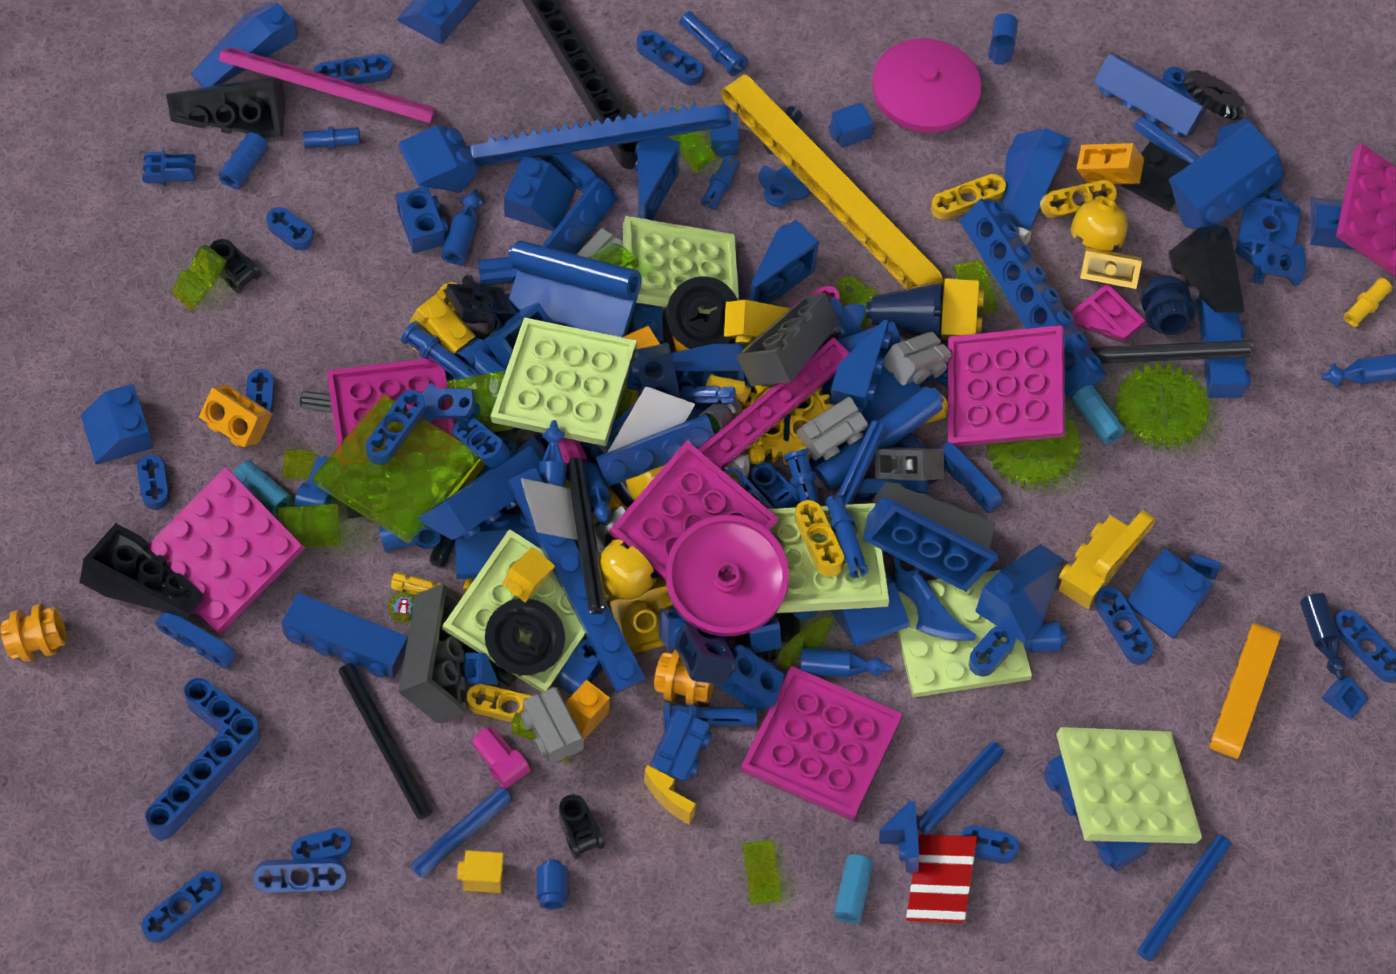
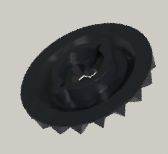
M1196 70L1190 71L1183 78V85L1187 92L1211 112L1231 120H1240L1247 112V106L1244 99L1239 96V93L1233 90L1231 85H1227L1224 80L1218 79L1215 75L1211 76L1207 72Z
M699 276L688 279L677 286L670 296L666 307V321L669 325V331L673 334L676 341L689 349L710 344H727L732 338L724 337L726 302L738 301L728 285L716 278ZM701 306L703 310L717 307V309L711 311L706 316L708 321L704 322L703 319L689 321L699 313L698 307Z
M519 598L502 604L493 612L486 625L485 646L487 647L489 657L507 673H514L519 677L523 675L534 676L540 672L544 673L556 663L564 648L565 631L562 621L551 607L535 599L523 602ZM519 628L525 634L531 633L530 647L524 641L520 643L517 641L520 636Z

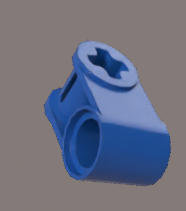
M766 462L754 465L749 481L774 509L790 508L793 505L797 506L801 502L798 490L773 465ZM764 478L769 482L761 483L757 481V479Z
M588 638L583 639L578 644L553 682L571 695L586 680L592 683L595 676L602 669L597 655L596 657L592 655L596 653Z

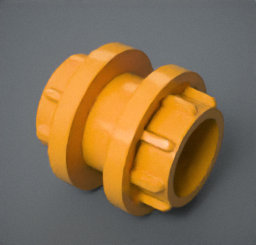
M43 603L33 605L31 615L26 616L21 609L11 611L9 619L3 620L1 623V637L7 654L12 659L20 658L24 663L34 661L35 651L41 650L46 657L56 655L58 647L64 646L66 643V629L60 612L55 607L47 608Z
M676 649L673 653L665 652L661 655L656 668L654 689L656 692L663 693L665 701L673 702L677 695L686 696L687 706L694 705V702L695 704L698 702L706 703L710 700L714 684L691 681Z

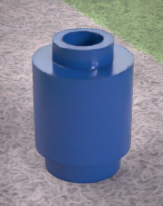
M1059 621L1043 622L1041 628L1024 644V649L1031 650V653L1061 651V645H1066L1065 627H1060Z
M546 860L543 862V865L536 868V891L540 907L560 909L565 906V900L568 899V867L562 865L559 860Z

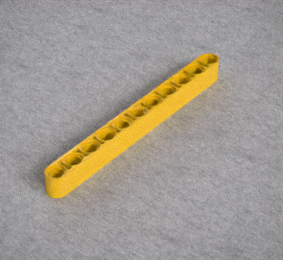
M741 75L721 90V96L727 106L734 113H737V116L901 285L905 288H911L935 282L944 284L939 270L749 76Z

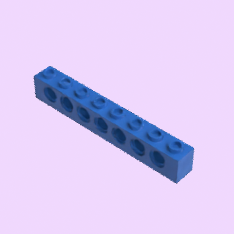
M979 199L960 220L979 254L1026 329L1062 325L1064 328L1066 395L1073 396L1079 389L1087 385L1095 387L1107 376L1101 366V360L1087 344V338L1079 331L1074 323L1072 314L1065 309L1060 301L1059 293L1052 288L1046 278L1045 271L1038 266L1033 258L1032 250L1023 242L1018 228L1005 213V207L996 200Z

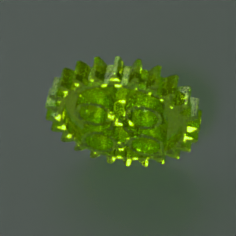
M1156 363L1154 370H1151L1146 364L1143 373L1138 369H1134L1133 376L1127 375L1124 383H1121L1115 402L1117 406L1115 412L1120 413L1118 421L1126 423L1125 432L1134 431L1133 440L1138 439L1140 436L1143 437L1144 446L1149 441H1152L1154 449H1157L1160 443H1164L1166 450H1169L1171 443H1174L1178 448H1181L1183 440L1191 444L1193 437L1198 438L1202 429H1205L1210 410H1208L1210 400L1205 399L1207 390H1198L1201 381L1191 382L1192 373L1183 376L1181 375L1182 367H1179L1174 372L1169 363L1165 370L1161 369L1159 363ZM1159 385L1162 387L1163 391L1162 402H1159L1161 398V390L1159 388ZM1163 416L1165 418L1166 427H1164L1163 425ZM1175 416L1181 417L1183 420H1179ZM1147 417H1148V418H1152V419H1154L1155 421H1150V420H1148V419H1146V418H1147Z
M1065 412V437L986 444L988 460L993 461V470L1000 469V478L1010 475L1011 485L1020 480L1021 488H1024L1027 482H1031L1033 490L1037 488L1038 482H1042L1043 486L1048 488V480L1050 479L1059 484V474L1069 477L1068 468L1075 469L1076 460L1080 459L1079 449H1081L1082 441L1079 439L1080 430L1075 429V420L1067 421L1068 413ZM1049 455V456H1053L1054 458H1053V459H1045V458H1043V457ZM1016 456H1023V457H1025V458H1024V459H1021V460H1018V459H1015L1014 457H1016Z

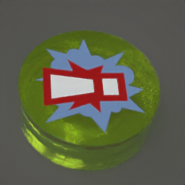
M400 592L390 598L388 612L392 620L402 624L411 622L415 600L412 594Z

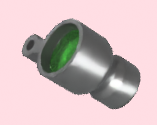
M735 399L733 404H722L720 402L719 404L711 405L700 413L699 417L705 414L708 416L715 435L742 413V406L737 399Z

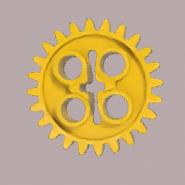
M776 384L769 387L754 386L755 393H749L747 399L749 402L746 401L742 410L751 406ZM823 387L819 388L804 401L809 404V407L804 409L797 407L790 413L789 441H784V418L773 427L779 430L778 433L773 435L766 433L762 436V448L764 449L765 457L769 453L772 454L773 463L776 462L778 457H783L785 454L806 449V446L795 431L833 407L832 404H828L829 394L821 396ZM783 457V462L787 465L788 460H784Z

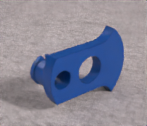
M1301 244L1295 245L1293 249L1264 245L1262 252L1254 253L1252 264L1256 269H1261L1264 274L1287 278L1294 286H1298L1306 271V256ZM1282 255H1284L1287 260V266L1285 270H1283L1280 266V258Z
M431 382L422 393L425 398V413L421 419L426 425L434 419H469L470 416L475 418L480 412V405L476 402L475 394L471 389H438ZM448 397L453 398V405L449 409H440L441 402Z

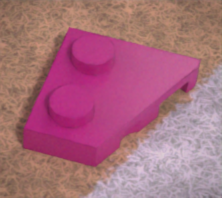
M1107 283L1070 312L1074 318L1075 325L1123 343L1145 326V320Z

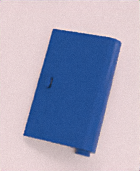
M518 241L510 248L508 258L511 266L518 271L509 301L517 313L526 306L540 303L554 324H565L563 326L617 337L626 336L642 283V276L638 270L525 241Z
M884 366L882 374H877L875 383H877L875 398L873 401H868L863 417L868 423V427L873 420L886 425V430L877 449L891 448L943 410L941 403L944 402V399L934 387L932 389L927 386L921 388L915 382L901 385L894 377V373H890ZM829 394L830 399L828 404H832L833 406H835L837 403L832 402V396L831 394ZM790 424L784 427V439L786 441H789ZM868 427L861 431L864 436L868 430ZM864 437L850 446L847 441L837 446L840 452L826 461L823 456L817 460H813L812 457L809 459L812 472L816 473L817 478L828 490L833 491L843 484Z

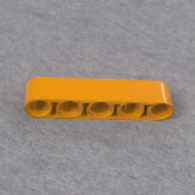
M1254 622L1252 623L1238 661V666L1232 678L1229 692L1225 698L1221 715L1217 721L1212 741L1209 744V750L1238 760L1277 649L1281 632Z

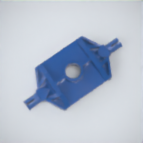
M1281 180L1278 181L1277 186L1276 183L1270 186L1268 193H1261L1244 205L1235 253L1251 265H1253L1252 257L1254 253L1262 252L1264 245L1288 249L1294 248L1301 208L1282 196L1280 192L1283 182ZM1271 222L1276 226V229H1267L1263 223ZM1282 255L1280 258V266L1287 265V260L1285 256ZM1255 268L1252 281L1257 283L1259 277L1258 284H1263L1265 274L1262 273L1261 269Z

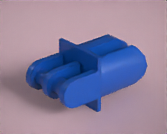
M162 148V152H148L143 156V160L146 163L143 164V171L145 173L142 175V181L145 183H163L166 186V182H192L195 180V154H165V149Z

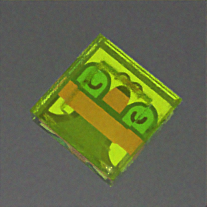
M285 449L282 471L283 479L308 480L314 467V450Z

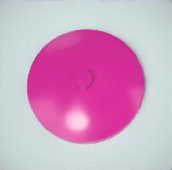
M911 39L894 45L879 58L873 72L872 94L881 112L895 124L915 132L939 133L958 127L974 113L981 94V78L974 62L959 48L936 39Z
M719 515L695 523L681 534L668 556L666 586L673 606L690 625L708 634L737 636L760 628L776 614L787 592L789 570L787 559L780 543L765 527L745 517Z

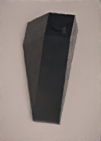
M279 78L254 79L166 94L172 122L200 128L206 125L221 128V132L228 134L231 131L246 133V135L249 132H253L263 138L283 135L285 98L282 81Z
M1220 225L1199 227L1169 251L1168 256L1172 270L1176 274H1183L1186 277L1185 282L1189 287L1195 286L1199 290V297L1214 312H1244L1233 241L1228 227Z
M117 523L112 526L83 559L79 583L105 597L189 618L204 600V595L181 573H175L166 565L167 560L161 554L157 556L148 548V542L142 536Z

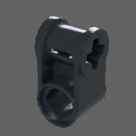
M217 239L212 242L209 247L211 267L236 293L243 291V286L253 278L258 279L261 277V272L257 265L234 246L231 241Z
M576 794L565 796L559 804L558 818L573 858L577 859L581 853L596 847L603 849L605 846L601 832L592 818L586 801ZM574 808L579 810L581 814L577 817H569L565 814V811Z

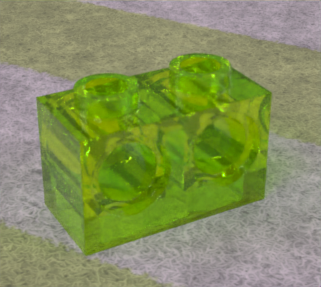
M338 504L278 508V520L298 539L305 549L341 546Z

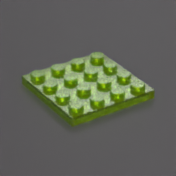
M383 394L313 475L312 483L409 544L425 525L420 521L419 517L444 501L479 458L464 443L421 418L389 462L385 464L371 462L367 458L366 442L396 402ZM392 422L387 428L389 431L396 433L402 431L404 425L400 422ZM385 437L384 443L380 448L374 447V451L376 453H378L379 450L385 451L384 444L387 440Z

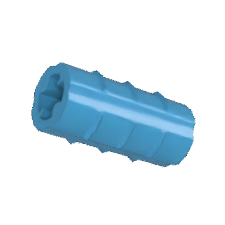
M1093 385L1084 386L1073 395L1071 400L1078 408V412L1083 415L1086 423L1091 426L1094 434L1099 437L1104 445L1118 440L1125 433V429L1118 421V417H1115L1110 410V406H1107L1102 399V395H1099Z
M251 460L242 462L235 469L233 474L275 517L279 516L290 506L292 502L291 496Z
M856 854L847 856L842 880L839 884L838 898H836L834 918L851 924L861 922L874 865L870 858Z

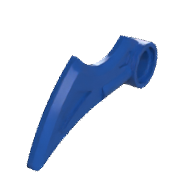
M895 556L893 570L897 591L907 595L917 608L918 622L916 630L943 639L974 641L976 634L960 624L943 607L922 576L923 570L916 567L914 570L906 571L900 566L903 560Z

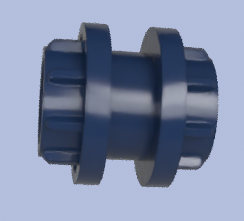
M1161 275L1149 281L1141 293L1140 301L1145 311L1147 324L1151 329L1164 335H1175L1187 329L1195 316L1196 309L1193 300L1190 298V290L1185 281L1171 275Z

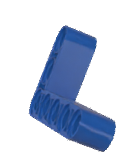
M193 678L184 686L186 702L192 713L219 733L147 809L145 819L149 832L158 840H165L173 836L258 745L261 738L256 717L204 678ZM197 694H206L202 699H193ZM221 711H228V712H229V713H228L226 716H224V717H217V716H216V714L219 713V712H221ZM242 729H252V732L249 734H239ZM222 751H231V754L226 757L218 756ZM202 773L211 774L207 779H197ZM182 795L189 796V799L185 802H176V799ZM160 818L168 819L163 825L154 824Z

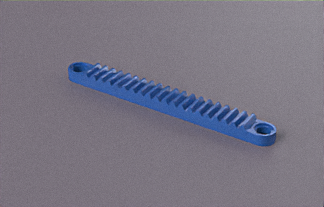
M693 103L690 110L685 105H681L679 111L674 107H670L668 113L660 109L658 115L650 110L647 117L638 112L636 118L631 114H627L625 120L617 116L615 122L608 117L605 119L604 124L596 119L593 125L585 121L583 127L578 123H574L572 129L565 124L561 131L556 126H553L551 132L546 128H542L540 134L535 130H531L530 135L522 131L519 138L514 133L510 134L509 139L504 135H500L498 141L494 137H489L487 143L471 145L467 148L473 155L477 166H488L519 161L523 155L537 158L723 128L732 124L731 108L728 106L715 105L699 108Z

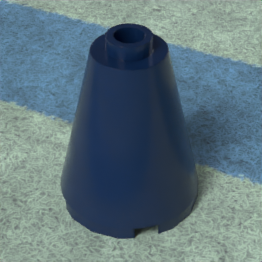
M935 282L873 295L872 301H866V318H870L873 325L878 326L883 320L893 321L898 331L918 336L933 332L940 339L942 284Z

